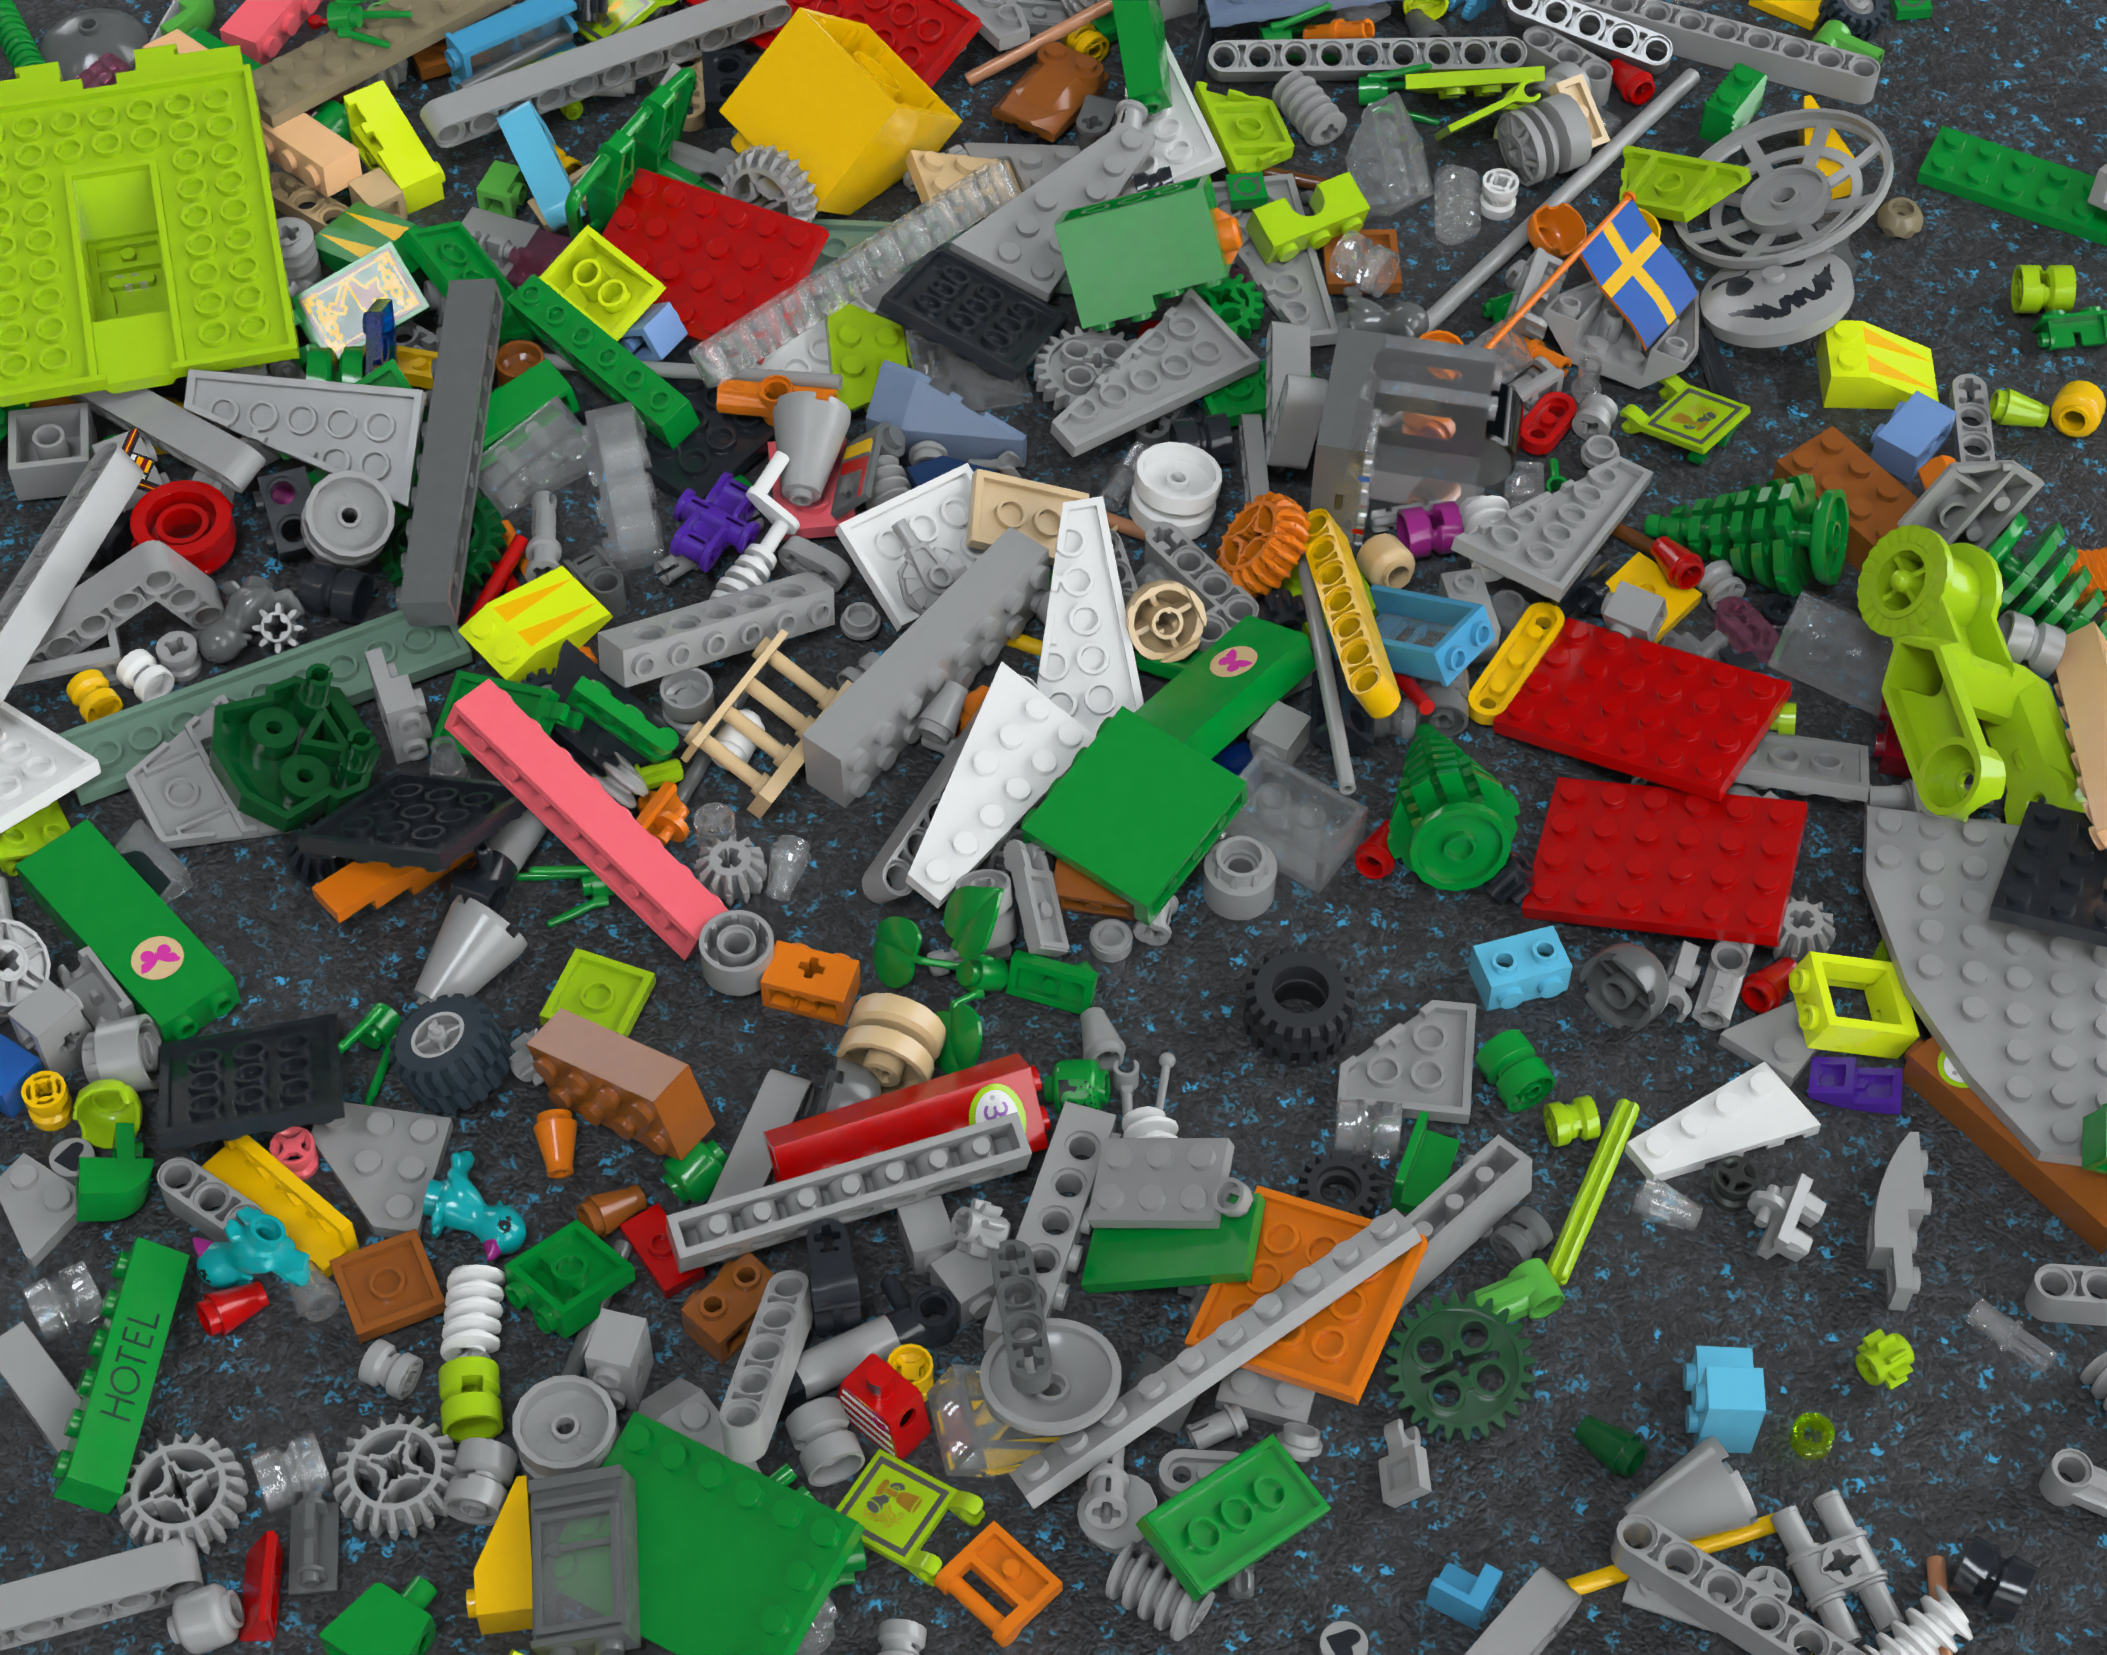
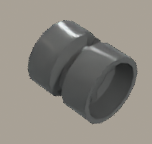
M1465 668L1447 687L1442 686L1441 682L1416 677V683L1435 704L1433 712L1428 715L1421 714L1415 707L1416 726L1425 723L1431 724L1436 728L1437 732L1442 733L1446 737L1455 736L1463 732L1469 721V702L1467 700L1469 696L1470 675L1468 670Z

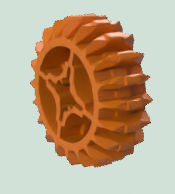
M1271 491L1264 496L1257 495L1253 503L1247 501L1244 510L1240 513L1236 512L1234 521L1231 524H1227L1228 530L1226 534L1220 537L1222 545L1216 550V554L1219 557L1216 560V564L1232 578L1234 585H1240L1254 598L1261 594L1267 595L1273 587L1278 589L1285 577H1291V570L1294 566L1299 565L1298 560L1300 556L1307 551L1304 544L1311 537L1307 532L1311 526V523L1307 520L1308 513L1287 495L1275 494Z

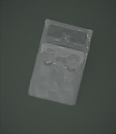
M914 329L906 330L908 368L917 370L932 378L929 385L949 396L953 391L962 396L961 403L971 410L976 411L1033 403L1026 369L1013 383L1008 380H1001L994 377L989 370L975 362L959 358L953 350L940 343L926 340L918 331Z

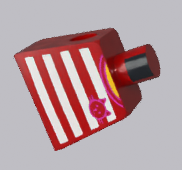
M874 1353L868 1355L840 1384L837 1399L841 1400L850 1424L879 1448L903 1461L931 1433L922 1393ZM901 1421H904L906 1423L903 1426H900Z

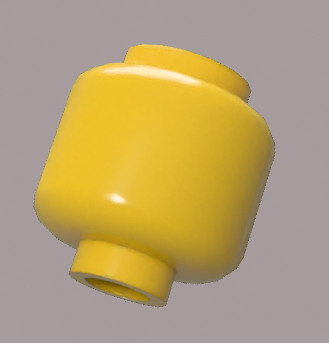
M2077 380L2067 383L2061 387L2051 408L2053 425L2059 432L2069 437L2079 438L2088 436L2097 429L2103 418L2106 407L2104 394L2098 386L2089 381Z

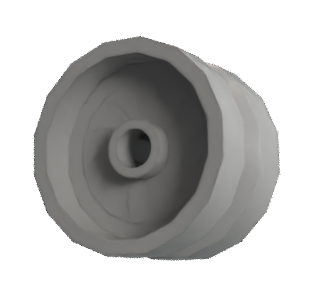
M344 470L327 475L314 486L302 511L300 531L306 547L316 559L333 563L342 569H353L367 565L381 553L394 528L395 508L389 492L378 480L363 472ZM342 516L346 521L353 519L354 523H346Z
M576 1375L553 1376L535 1384L520 1398L512 1416L514 1443L517 1448L520 1466L527 1480L601 1468L620 1436L616 1408L608 1392L593 1380Z

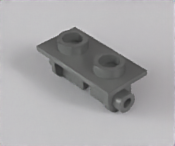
M317 1491L305 1492L303 1499L298 1502V1505H291L289 1596L338 1592L340 1503H326L322 1499V1494Z

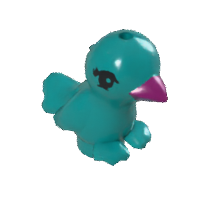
M470 1151L452 1153L450 1159L451 1168L447 1173L446 1181L431 1179L424 1198L423 1215L432 1216L431 1238L437 1239L444 1227H448L454 1230L471 1232L484 1247L487 1262L495 1260L499 1255L513 1254L522 1247L526 1239V1227L521 1215L510 1204L503 1205L501 1200L494 1206H487L481 1193L469 1180L468 1172L474 1163V1155Z
M248 1206L238 1210L236 1216L243 1226L234 1219L228 1220L224 1228V1232L229 1239L228 1242H214L193 1237V1248L198 1255L196 1264L198 1276L210 1287L224 1289L234 1285H244L248 1283L247 1281L253 1280L252 1274L273 1272L297 1287L307 1285L310 1279V1268L308 1265L310 1255L294 1250L296 1245L286 1235L282 1222L274 1216L262 1214L260 1210L252 1209Z

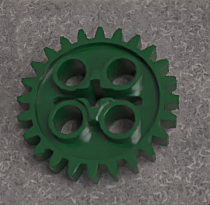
M478 490L462 589L466 595L470 594L469 584L472 582L480 586L484 584L480 577L483 572L493 574L494 569L490 562L500 561L502 556L498 549L507 546L502 537L507 532L501 522L503 520L502 516L488 497L483 498ZM402 506L405 513L402 516L395 515V526L382 549L384 553L378 556V559L384 566L382 571L395 590L398 586H402L401 556L408 549L409 542L406 536L407 520L413 517V507L408 509Z
M1451 1291L1449 1304L1446 1305L1442 1304L1437 1295H1433L1432 1309L1430 1311L1419 1303L1415 1305V1312L1418 1318L1416 1321L1404 1315L1401 1317V1324L1407 1331L1406 1333L1396 1331L1391 1333V1340L1399 1346V1349H1386L1385 1358L1397 1363V1365L1385 1368V1377L1398 1379V1382L1388 1388L1389 1396H1404L1397 1405V1411L1402 1413L1412 1409L1414 1413L1411 1417L1410 1425L1413 1427L1420 1424L1423 1420L1428 1423L1427 1437L1429 1438L1440 1428L1444 1430L1445 1443H1450L1454 1432H1461L1464 1443L1469 1444L1471 1431L1475 1430L1486 1441L1489 1437V1425L1493 1424L1502 1433L1506 1430L1503 1418L1505 1414L1518 1420L1520 1411L1514 1404L1515 1401L1528 1404L1530 1401V1395L1521 1389V1386H1534L1536 1377L1524 1372V1370L1534 1367L1536 1365V1358L1524 1356L1522 1353L1531 1348L1532 1341L1531 1339L1517 1340L1516 1337L1523 1329L1522 1322L1508 1326L1506 1322L1510 1310L1505 1308L1497 1315L1492 1312V1298H1489L1480 1307L1476 1306L1475 1292L1469 1294L1466 1304L1459 1303L1455 1291ZM1473 1328L1479 1329L1485 1334L1487 1341L1478 1348L1468 1347L1461 1340L1463 1332ZM1424 1344H1435L1440 1347L1443 1356L1435 1363H1426L1417 1355L1418 1349ZM1491 1352H1498L1500 1355L1495 1360L1491 1359L1473 1363ZM1459 1358L1463 1365L1473 1363L1468 1366L1466 1376L1461 1377L1457 1370L1447 1372L1452 1369L1454 1359ZM1447 1372L1431 1382H1421V1377L1425 1375ZM1484 1372H1494L1503 1380V1386L1497 1391H1485L1479 1386L1477 1378ZM1441 1387H1450L1458 1393L1460 1399L1451 1407H1443L1436 1403L1433 1394Z

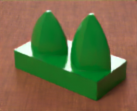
M1016 949L1011 958L1006 994L1081 1015L1085 1010L1093 1007L1099 972H1095L1088 961L1070 965L1049 959L1044 955L1029 954L1028 952Z

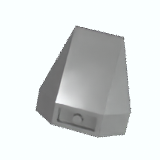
M1594 280L1558 294L1545 308L1543 314L1564 355L1571 358L1572 364L1637 389L1684 371L1695 358L1699 349V290H1696L1697 296L1646 352L1631 325L1601 292Z

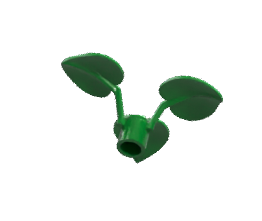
M963 886L956 889L948 899L944 914V927L948 936L954 939L951 947L963 959L961 962L917 955L922 941L921 931L912 920L906 917H888L879 923L875 931V941L873 942L874 967L878 978L886 986L891 988L906 986L913 978L916 963L956 970L959 984L971 991L952 1000L949 1005V1011H938L935 1013L946 1028V1039L941 1053L935 1062L947 1075L975 1066L981 1049L982 1023L980 1017L971 1006L963 1004L973 999H983L984 991H1001L1008 981L1009 971L1006 962L1000 957L982 955L988 946L998 917L1004 891L1000 887Z

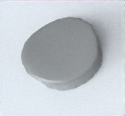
M1127 1474L1130 1480V1488L1128 1494L1124 1497L1128 1505V1516L1121 1526L1114 1529H1101L1089 1523L1085 1516V1505L1091 1497L1088 1490L1078 1502L1077 1517L1079 1525L1089 1541L1103 1551L1118 1555L1131 1541L1135 1542L1134 1551L1143 1547L1148 1542L1135 1524L1142 1516L1158 1507L1151 1485L1140 1477ZM1106 1479V1489H1110L1111 1479ZM1109 1502L1104 1503V1515L1107 1516L1109 1514Z

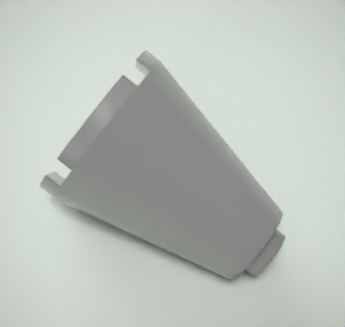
M795 391L781 395L777 399V405H774L772 412L777 451L783 452L790 459L780 474L781 491L783 496L789 499L790 503L797 506H809L813 502L818 501L822 496L849 429L851 411L845 403L830 395L827 402L816 399V392Z
M458 895L449 908L413 990V993L418 998L415 1002L416 1006L420 1009L422 1008L421 1004L430 1001V1003L434 1002L437 997L446 994L449 998L455 993H463L466 998L470 995L473 996L523 953L528 945L525 938L520 933L515 938L508 934L506 928L510 923L489 907L470 897L464 904L462 895Z
M1713 1435L1702 1440L1622 1508L1624 1517L1631 1514H1643L1686 1541L1748 1527L1758 1522V1519L1755 1517L1758 1515L1756 1507L1739 1471H1733L1726 1461L1722 1463L1721 1460L1729 1455ZM1627 1539L1631 1547L1639 1544L1641 1549L1645 1548L1640 1541Z

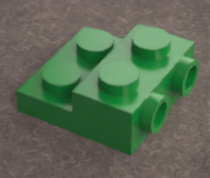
M577 1219L504 1265L507 1282L505 1294L509 1302L518 1310L525 1306L533 1312L534 1320L542 1332L550 1334L555 1331L564 1340L599 1317L600 1302L636 1280L634 1266Z

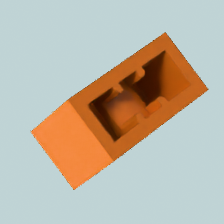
M777 940L773 960L764 971L760 981L762 1004L766 1007L845 1026L861 986L860 961L842 953L831 954L811 949L802 943L791 944Z

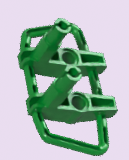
M684 67L664 85L659 83L651 94L642 101L635 114L620 130L616 129L608 141L604 142L598 149L590 166L573 185L565 201V214L571 242L584 229L580 205L585 195L591 218L589 226L599 234H603L616 208L622 201L625 191L632 186L634 175L638 168L721 194L720 191L704 183L703 178L670 160L673 141L679 142L696 85L697 75L692 68Z

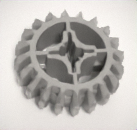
M760 144L752 149L743 150L728 163L727 171L724 172L721 178L724 183L720 190L722 195L812 223L818 212L815 206L819 198L812 194L817 184L807 180L810 171H802L798 166L800 159L790 160L788 150L778 153L775 145L765 148Z
M399 1413L395 1424L389 1425L380 1416L378 1420L379 1428L371 1430L362 1424L360 1430L362 1438L359 1440L348 1437L346 1446L349 1452L337 1453L336 1461L339 1468L334 1469L332 1473L333 1482L337 1485L334 1487L333 1493L336 1502L342 1504L340 1508L343 1516L347 1520L353 1518L354 1526L360 1532L369 1527L371 1536L377 1540L385 1530H388L390 1538L396 1542L400 1531L408 1530V1534L416 1538L418 1533L417 1526L421 1524L433 1530L435 1526L433 1516L435 1514L448 1517L447 1509L443 1507L442 1503L445 1491L449 1485V1479L452 1476H458L457 1469L453 1466L457 1451L453 1450V1441L448 1434L442 1436L440 1427L436 1423L425 1428L424 1420L419 1415L410 1424H407L405 1416ZM418 1453L433 1462L435 1465L433 1475L425 1473L423 1467L417 1466L416 1456ZM362 1479L371 1481L372 1486L377 1488L379 1493L377 1501L370 1499L360 1490Z
M196 1432L188 1443H184L182 1436L177 1433L174 1436L173 1444L165 1446L162 1441L157 1439L155 1444L156 1451L150 1454L140 1449L139 1459L141 1464H131L123 1494L116 1503V1507L121 1514L119 1519L124 1530L130 1532L131 1541L137 1546L142 1544L147 1546L158 1542H163L164 1544L166 1540L179 1538L181 1545L185 1546L188 1543L187 1538L196 1542L197 1548L200 1547L203 1553L209 1555V1542L215 1539L226 1544L227 1535L224 1529H239L240 1521L236 1514L246 1512L247 1503L244 1496L248 1495L249 1488L246 1480L243 1479L245 1475L241 1463L235 1461V1456L228 1447L221 1450L219 1442L214 1438H211L204 1444L202 1437ZM187 1470H197L193 1472H185ZM160 1482H162V1484L160 1485V1487H158L157 1489H155V1487H156ZM177 1486L181 1487L184 1495L187 1494L186 1498L189 1507L184 1506L181 1498L178 1499L180 1496L176 1489ZM211 1502H213V1503L210 1505V1507H209L205 1512L202 1513V1511H203V1509L205 1508V1506H207L208 1504H210ZM180 1521V1522H182V1523H173V1524H171V1523H168V1522Z

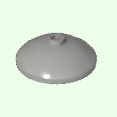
M1044 1318L1052 1359V1382L1047 1389L1036 1394H1025L1017 1391L1012 1386L1003 1335L999 1336L991 1344L982 1360L980 1387L988 1408L1005 1424L1022 1432L1035 1435L1054 1436L1069 1434L1094 1424L1115 1403L1122 1381L1120 1360L1108 1339L1092 1327L1069 1319ZM1029 1327L1019 1328L1012 1333L1015 1338L1020 1340L1031 1339L1037 1334L1034 1329ZM1033 1356L1024 1357L1027 1373H1036Z

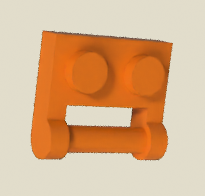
M995 1521L991 1522L937 1574L933 1582L934 1586L944 1595L948 1593L953 1595L993 1632L992 1639L1002 1648L1009 1646L1017 1638L1021 1630L1063 1590V1582ZM970 1569L1014 1608L1006 1618L963 1579V1576Z

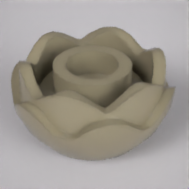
M1897 197L1888 200L1879 208L1877 223L1888 237L1909 239L1921 230L1923 214L1920 207L1911 199Z

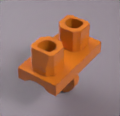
M665 781L658 791L649 790V794L646 797L640 796L637 804L640 815L636 821L649 834L657 837L663 847L669 840L675 842L685 841L690 833L689 827L684 821L690 811L679 799L676 784Z

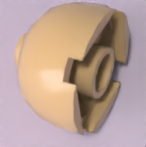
M1163 579L1145 583L1132 593L1125 605V626L1134 648L1144 657L1152 660L1162 659L1160 662L1171 663L1186 658L1199 646L1201 642L1199 638L1203 633V627H1206L1207 624L1204 604L1194 591L1183 584Z

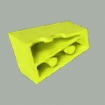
M381 80L343 96L352 144L358 148L360 159L370 171L381 168L403 191L407 215L445 199L442 183L445 182V175L440 164L432 160L385 82Z

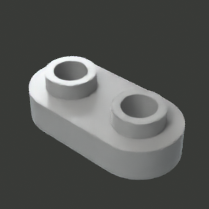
M1172 1450L1160 1461L1158 1471L1159 1486L1167 1496L1172 1498L1240 1454L1231 1451ZM1178 1474H1184L1190 1480L1185 1483H1179L1174 1480V1477Z

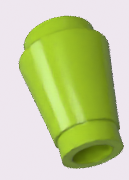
M2008 387L2005 390L1996 389L1989 402L1990 416L1992 420H1995L1996 425L2043 428L2049 416L2048 405H2044Z

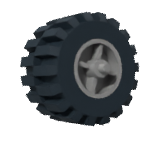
M455 993L449 998L446 994L437 997L434 1002L430 1003V1001L421 1004L422 1008L416 1012L412 1011L406 1016L407 1021L404 1024H399L395 1030L397 1037L390 1041L389 1048L392 1052L388 1056L389 1062L393 1066L392 1069L418 1105L422 1108L427 1107L430 1112L439 1113L444 1110L446 1114L455 1113L458 1108L462 1107L463 1110L473 1107L474 1102L478 1100L482 1102L489 1097L488 1093L492 1089H497L502 1083L500 1078L507 1075L510 1069L507 1063L510 1061L509 1057L512 1056V1051L509 1048L511 1046L509 1039L483 1002L480 1003L478 998L472 995L466 998L463 993Z

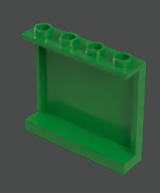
M1121 706L1113 717L1108 716L1103 720L1097 730L1096 738L1089 747L1084 746L1077 752L1072 761L1071 769L1063 778L1058 777L1053 781L1047 791L1046 799L1039 808H1032L1026 814L1021 824L1023 844L1035 843L1134 905V917L1149 927L1247 803V781Z

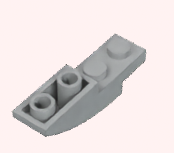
M1910 1131L1898 1146L1889 1162L1875 1198L1868 1224L1866 1269L1885 1271L1888 1310L1906 1311L1912 1295L1918 1294L1920 1291L1921 1272L1918 1266H1913L1912 1254L1916 1252L1917 1231L1923 1216L1930 1215L1932 1194L1930 1188H1924L1923 1177L1926 1176L1928 1170L1927 1150L1920 1148L1919 1132Z

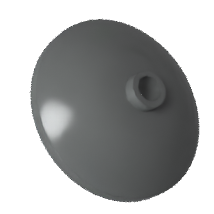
M91 8L72 13L58 21L44 36L40 52L45 63L58 61L63 81L82 79L84 88H94L117 83L115 73L133 71L135 68L133 50L143 49L142 46L149 43V37L142 23L133 16L114 9Z

